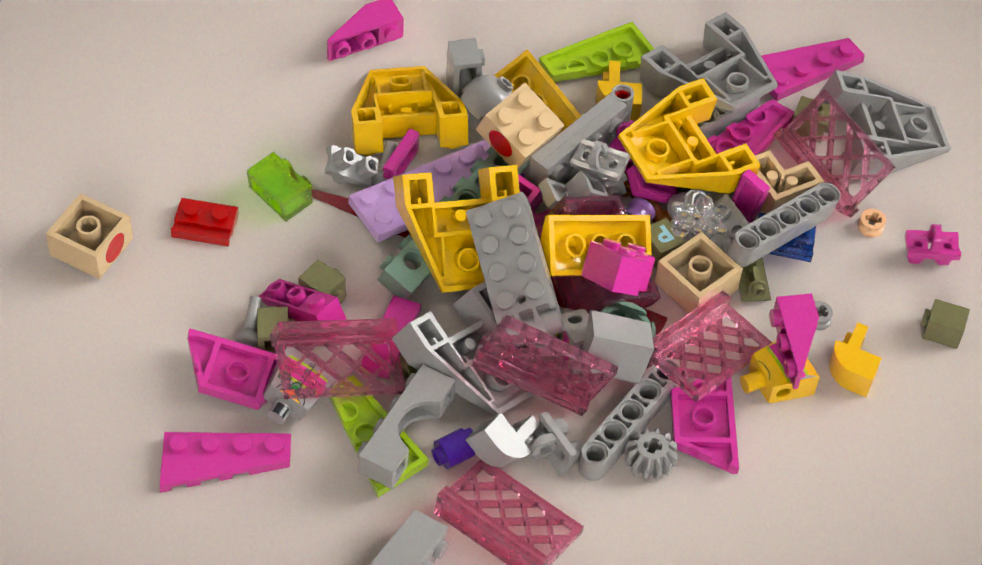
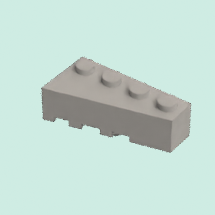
M414 510L370 565H433L437 558L441 559L448 548L449 542L446 541L448 526Z

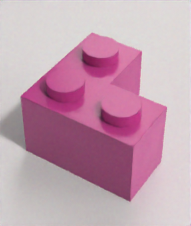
M603 239V243L591 241L581 276L612 292L637 296L638 291L646 292L655 257L645 253L646 248L640 245L628 243L627 247H623L620 242L610 239Z

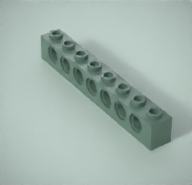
M490 146L487 150L489 156L484 161L480 157L469 170L472 175L468 179L462 177L452 188L455 193L450 198L445 195L439 202L481 198L480 188L477 186V183H479L478 169L495 167L494 164L509 166L508 163ZM530 160L518 169L519 175L530 165ZM410 234L398 246L401 252L396 257L390 254L379 268L383 272L377 279L395 296L407 300L431 274ZM405 260L411 261L416 269L409 268L405 264Z

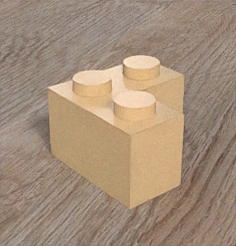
M770 150L755 155L761 165L757 176L771 187L761 207L765 215L824 182L809 161L784 170Z

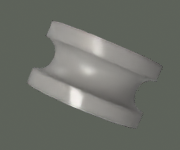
M815 301L818 314L822 313L824 315L819 316L816 330H824L831 324L833 310L827 303Z

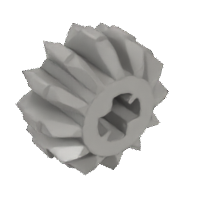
M644 427L641 434L634 432L630 441L626 443L624 451L626 453V466L632 467L633 475L642 473L644 481L649 476H653L658 482L662 474L669 476L672 468L677 464V442L670 441V433L661 435L658 427L654 432H649Z

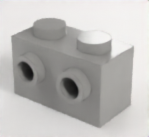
M476 38L448 41L446 81L448 88L461 99L463 93H460L461 90L472 79L483 75L482 66L485 65L483 49H478Z

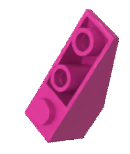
M377 0L365 4L327 40L328 61L344 58L347 55L402 38L404 18L392 0Z
M278 279L272 282L258 296L267 306L288 307V319H294L295 327L307 336L328 344L349 326L338 298L317 290Z
M812 293L776 297L774 308L769 312L770 324L772 327H776L777 349L779 352H783L785 359L783 365L786 378H790L793 389H798L819 321V314Z

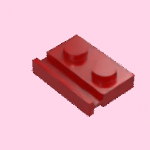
M181 197L174 218V225L171 227V237L229 247L230 238L233 235L238 219L239 208Z

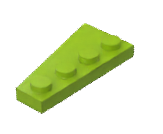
M632 21L540 56L539 64L554 82L600 75L603 74V71L608 72L609 61H621L620 71L640 68L641 56L654 50V48Z
M353 374L328 390V397L357 455L361 444L364 441L369 442L373 436V430L380 418L385 419L388 413ZM404 431L401 432L400 438L409 448L408 466L394 487L429 465L427 456ZM368 477L377 498L391 490V488Z

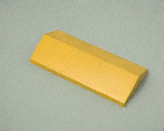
M528 49L494 75L497 78H506L513 85L512 92L526 83L563 122L564 126L558 134L581 117V114Z
M546 215L540 242L550 276H581L591 241L603 243V239H610L620 242L623 247H627L628 243L645 247V253L652 256L650 215Z

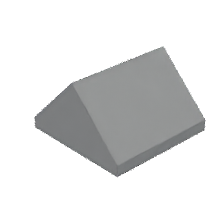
M590 310L579 371L639 384L654 351L650 323Z

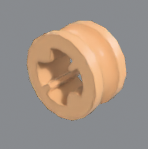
M866 209L860 216L858 229L867 237H878L884 231L886 217L877 209ZM873 221L875 222V225L869 224V222Z

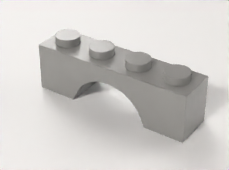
M422 364L416 374L412 373L406 381L405 390L402 395H396L392 400L388 415L385 419L380 418L376 423L373 436L369 442L364 441L357 452L359 473L393 489L408 466L409 448L400 438L401 432L409 424L418 420H439L454 399L456 380Z

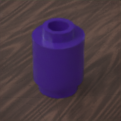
M460 428L435 440L431 453L436 464L450 469L474 457L475 452L466 441V438L473 430L471 428L465 430Z

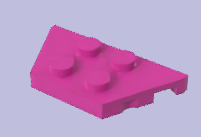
M189 328L187 341L199 393L259 410L268 402L264 399L263 394L281 355Z
M731 367L721 369L720 374L708 379L706 376L694 380L691 384H683L671 389L673 442H677V450L731 474H738L739 458Z

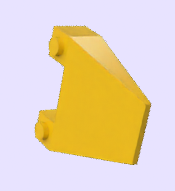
M425 66L369 71L351 110L352 142L356 154L371 156L376 153L384 152L383 138L404 137L409 129L419 132V135L437 134L440 148L455 149L468 145V113L464 103Z
M704 78L679 86L619 134L620 142L646 183L730 194L735 192L740 178L745 171L750 169L756 175L758 174L761 165L747 143L716 154L697 124L710 120L717 102V98Z
M517 165L478 169L481 195L479 199L434 203L432 172L393 177L396 208L441 293L471 290L485 282L466 211L520 193Z

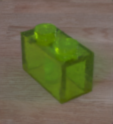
M274 151L246 170L249 188L286 222L313 203L310 181L304 175L300 176L296 173L291 163L285 158L281 159Z

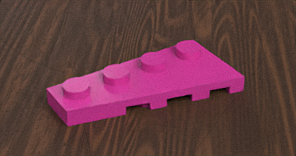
M850 38L761 55L778 84L777 88L769 92V94L775 101H779L830 78L835 70L845 71L863 63L865 54Z

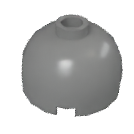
M481 75L472 79L461 90L460 93H463L461 100L466 108L479 120L513 93V85L504 77L497 78L493 75Z

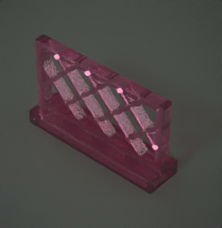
M823 89L785 129L780 127L773 134L775 139L798 165L809 161L822 177L824 183L833 184L838 188L841 197L835 209L839 213L851 218L859 211L857 206L896 168L826 89ZM827 100L830 103V116L818 117L819 106ZM829 121L828 136H816L817 122ZM836 121H845L847 123L846 135L835 136ZM804 122H811L810 137H801L796 132ZM846 140L845 155H833L834 141ZM853 140H862L864 142L863 155H851ZM816 141H827L826 156H817L815 154ZM870 159H879L885 165L877 174H869ZM833 160H844L843 175H834L832 173ZM851 160H863L862 175H850ZM861 179V190L853 197L849 193V180Z
M722 290L652 338L654 351L647 369L654 364L689 397L697 402L747 366L755 352L772 342L729 305L732 297ZM725 317L729 318L736 324V328L723 326L722 319ZM704 332L717 333L718 341L704 339ZM724 335L736 336L738 344L725 342ZM744 338L753 339L759 346L745 345ZM685 345L699 346V354L685 352ZM705 348L718 349L720 357L706 355ZM726 351L739 353L740 360L728 359ZM665 359H679L680 367L671 366ZM687 361L700 363L701 370L688 369ZM707 364L721 366L722 373L708 372ZM688 377L702 379L703 387L697 389L688 381Z
M508 315L501 320L488 337L484 335L479 341L472 366L580 416L587 412L589 402L617 375L618 366ZM509 328L519 334L509 335L506 329ZM534 343H541L548 347L537 348ZM514 344H526L527 348H516ZM562 356H569L576 360L564 361ZM542 357H554L555 361H544ZM590 369H597L604 373L592 374ZM570 370H581L583 374H571Z
M396 318L277 322L270 334L271 346L276 349L284 399L402 394L405 390L400 358L398 348L391 339L398 330ZM375 344H388L389 356L386 360L371 350ZM346 345H354L363 352L357 361L342 351ZM316 346H324L333 353L327 362L312 352ZM284 347H295L304 355L295 363L286 356ZM366 355L380 366L374 375L359 364ZM336 356L351 367L344 376L330 366ZM306 358H309L321 368L315 377H312L300 367ZM385 369L394 377L395 385H385L376 377ZM353 370L368 380L365 386L357 387L347 379ZM324 371L339 382L334 388H326L317 381ZM294 372L309 383L305 389H291L290 377Z
M481 459L450 488L445 486L438 493L434 513L507 565H551L582 534L584 526L513 477L498 467L485 463ZM483 470L493 477L494 482H478L477 475ZM495 490L497 500H481L479 491ZM501 490H512L518 494L519 499H503ZM459 491H474L475 500H466L457 493ZM482 508H499L500 518L490 517L483 512ZM505 508H521L522 517H506ZM527 508L540 509L544 512V517H528ZM552 525H563L571 532L568 535H554ZM508 526H524L526 535L518 536L510 531ZM530 526H546L548 535H532ZM534 544H550L551 552L546 556L536 549Z

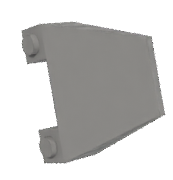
M727 12L705 23L703 48L709 53L685 65L663 45L641 56L640 81L655 95L660 97L668 96L679 86L704 78L717 98L715 108L736 111L776 89L778 85L744 26Z
M835 70L819 91L822 102L833 105L831 114L849 116L856 136L841 154L849 177L873 180L945 154L951 149L934 106L860 74Z
M485 282L469 290L453 304L468 328L448 338L430 311L408 323L391 338L410 366L419 370L422 364L455 379V393L493 416L499 413L503 414L539 391L523 345L510 350H506L503 345Z

